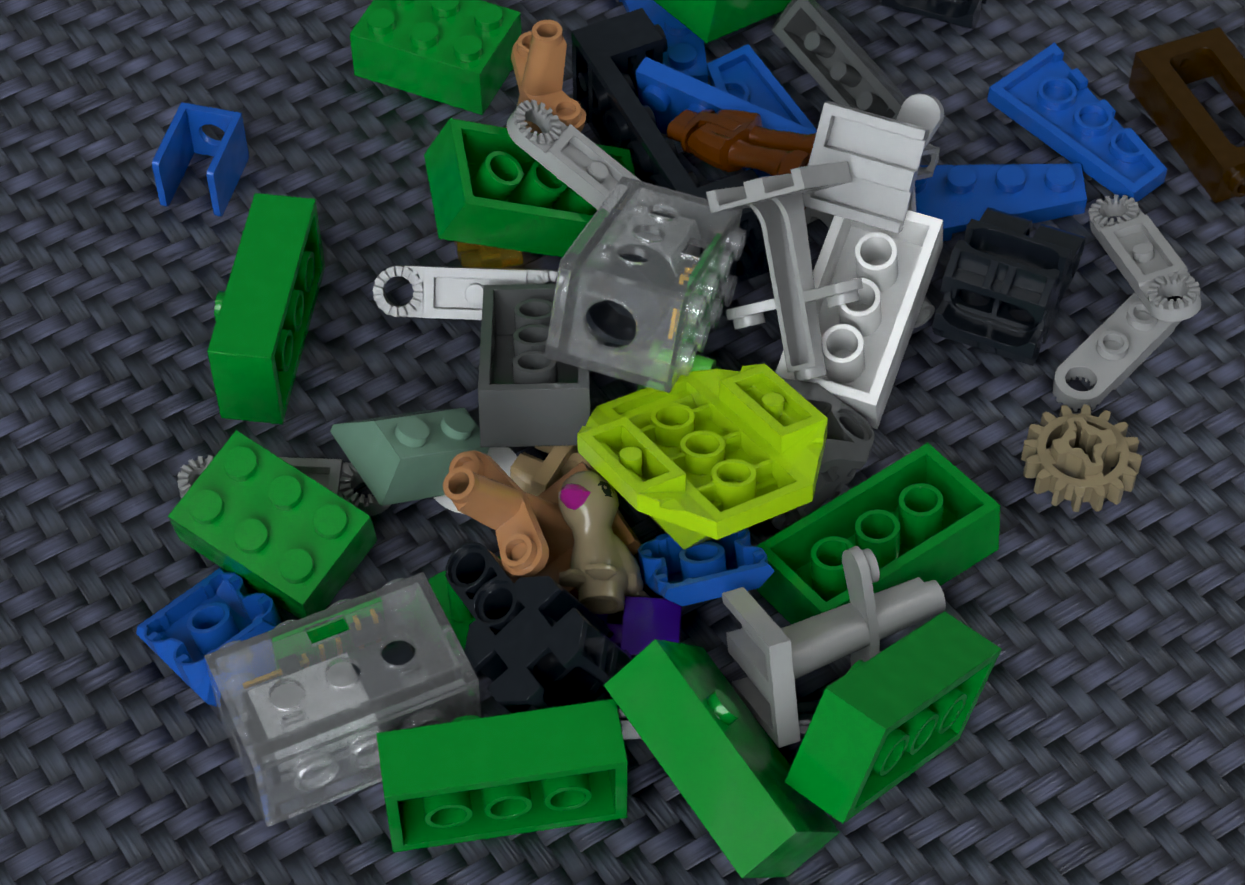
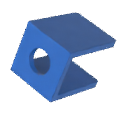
M181 102L152 161L160 205L167 207L170 205L194 153L213 156L206 174L213 213L215 216L222 217L249 160L242 113ZM214 125L225 132L222 140H215L207 136L203 132L202 126Z

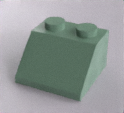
M465 408L426 410L333 424L330 431L380 506L445 495L443 482L449 473V466L453 458L462 452L472 450L487 454L490 448L480 446V428Z

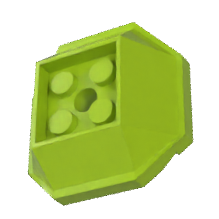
M764 363L742 366L741 371L709 369L687 372L598 405L589 416L586 426H582L577 433L578 453L637 511L649 515L685 550L710 539L719 540L812 502L827 438L828 418Z

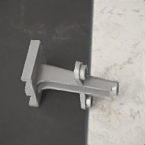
M929 94L912 95L902 104L896 120L838 103L824 102L808 166L847 161L852 182L804 194V207L897 234L900 233L903 229L907 210L916 212L915 181L933 177L934 169L938 164L940 148L929 144V141L944 120V108L941 102ZM931 155L929 166L920 167L922 156Z
M847 161L791 169V174L761 177L743 182L744 186L706 192L711 213L750 207L756 213L763 232L774 294L773 299L727 309V320H733L734 329L736 330L766 323L764 312L776 309L787 372H793L795 380L799 381L827 375L816 300L826 297L828 308L859 301L858 290L863 289L862 278L815 288L803 202L804 194L852 182Z
M853 546L842 554V564L850 603L789 626L780 628L744 587L722 593L723 604L742 624L741 629L726 633L728 653L747 674L746 678L732 681V687L779 748L801 741L795 679L851 654V667L860 659L866 662L880 653L881 639L933 615L944 612L946 608L945 597L941 586L936 580L923 582L917 577L874 593L872 583L878 582L880 578L876 557L869 548L861 550L858 546Z

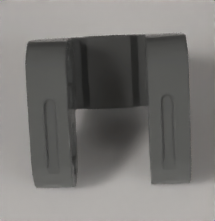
M784 380L828 418L827 438L813 501L770 518L774 528L780 531L817 510L827 498L835 499L841 493L843 485L848 484L854 478L856 469L860 470L866 464L875 439V433L865 418L818 383Z

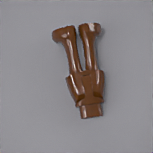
M686 109L675 117L667 127V137L681 142L683 151L693 154L695 157L726 172L737 171L741 168H752L772 176L791 174V169L808 166L816 133L807 135L764 128L761 116L758 113L739 110H719L716 113L713 109H706L697 113Z

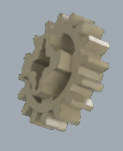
M1084 404L1080 414H1073L1067 405H1062L1058 418L1046 411L1042 414L1040 425H1030L1021 455V460L1025 461L1023 475L1025 478H1036L1034 486L1036 494H1041L1048 490L1052 492L1051 504L1054 506L1059 505L1066 499L1071 501L1073 512H1079L1082 502H1089L1091 507L1098 512L1102 510L1104 498L1117 505L1121 502L1123 491L1132 492L1142 461V455L1137 454L1138 437H1126L1128 424L1125 421L1115 425L1109 423L1111 412L1105 410L1099 417L1091 415L1089 405Z

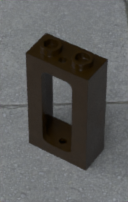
M1220 27L1135 52L1128 85L1129 89L1214 203L1233 197L1245 196V146L1237 147L1230 143L1186 84L1213 76L1245 118V58Z

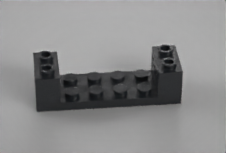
M643 8L571 31L573 99L585 110L586 122L601 145L630 150L635 176L650 188L648 192L658 198L659 201L664 200L666 202L665 206L671 205L673 207L671 211L673 213L678 212L679 219L697 224L702 238L700 261H702L715 238H721L711 293L769 272L761 224L753 209L750 207L711 213L706 192L744 186L743 182L759 178L753 169H749L700 187L696 175L691 170L686 171L679 161L678 152L672 139L669 137L664 138L657 128L652 109L648 105L643 106L639 101L636 69L645 57L663 64V53L667 52L668 45L662 27L659 24L654 25Z

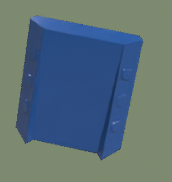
M748 528L719 540L710 539L685 550L668 534L656 536L653 540L645 542L638 549L640 574L643 583L655 594L682 607L720 598L722 593L744 587L747 591L760 588L774 572V569L768 564L767 554L760 547L751 546Z
M222 568L214 571L139 624L136 634L199 697L209 705L226 710L229 709L230 700L244 691L243 685L262 678L277 667L271 640L292 633L283 624L272 598L265 593L251 594L239 575L234 572H227Z

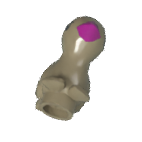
M580 471L571 475L563 482L558 494L559 509L566 524L572 530L574 538L570 569L559 573V585L574 587L578 590V600L593 613L600 615L613 614L624 610L625 596L650 598L643 590V580L635 557L622 540L613 534L612 524L619 506L617 493L613 486L599 473L594 471Z

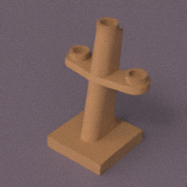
M541 20L534 24L532 31L520 35L512 48L511 61L519 89L517 106L521 102L523 103L524 100H529V102L535 100L537 105H540L542 102L545 104V109L551 108L553 110L551 114L557 115L559 120L566 126L571 124L581 132L585 125L586 112L576 100L571 99L562 91L567 50L562 26L554 20ZM527 120L524 121L528 123L526 128H532L530 132L537 131L538 134L542 133L536 124Z
M472 450L462 452L453 458L449 466V473L443 482V491L452 500L458 511L495 530L502 566L506 572L518 577L550 576L559 584V573L570 569L574 538L572 530L566 524L559 509L558 494L563 482L571 475L580 471H592V469L582 461L540 495L535 496L523 491L489 455ZM617 509L612 524L613 534L622 540L634 556L638 553V549L642 544ZM562 586L578 599V590L574 587Z

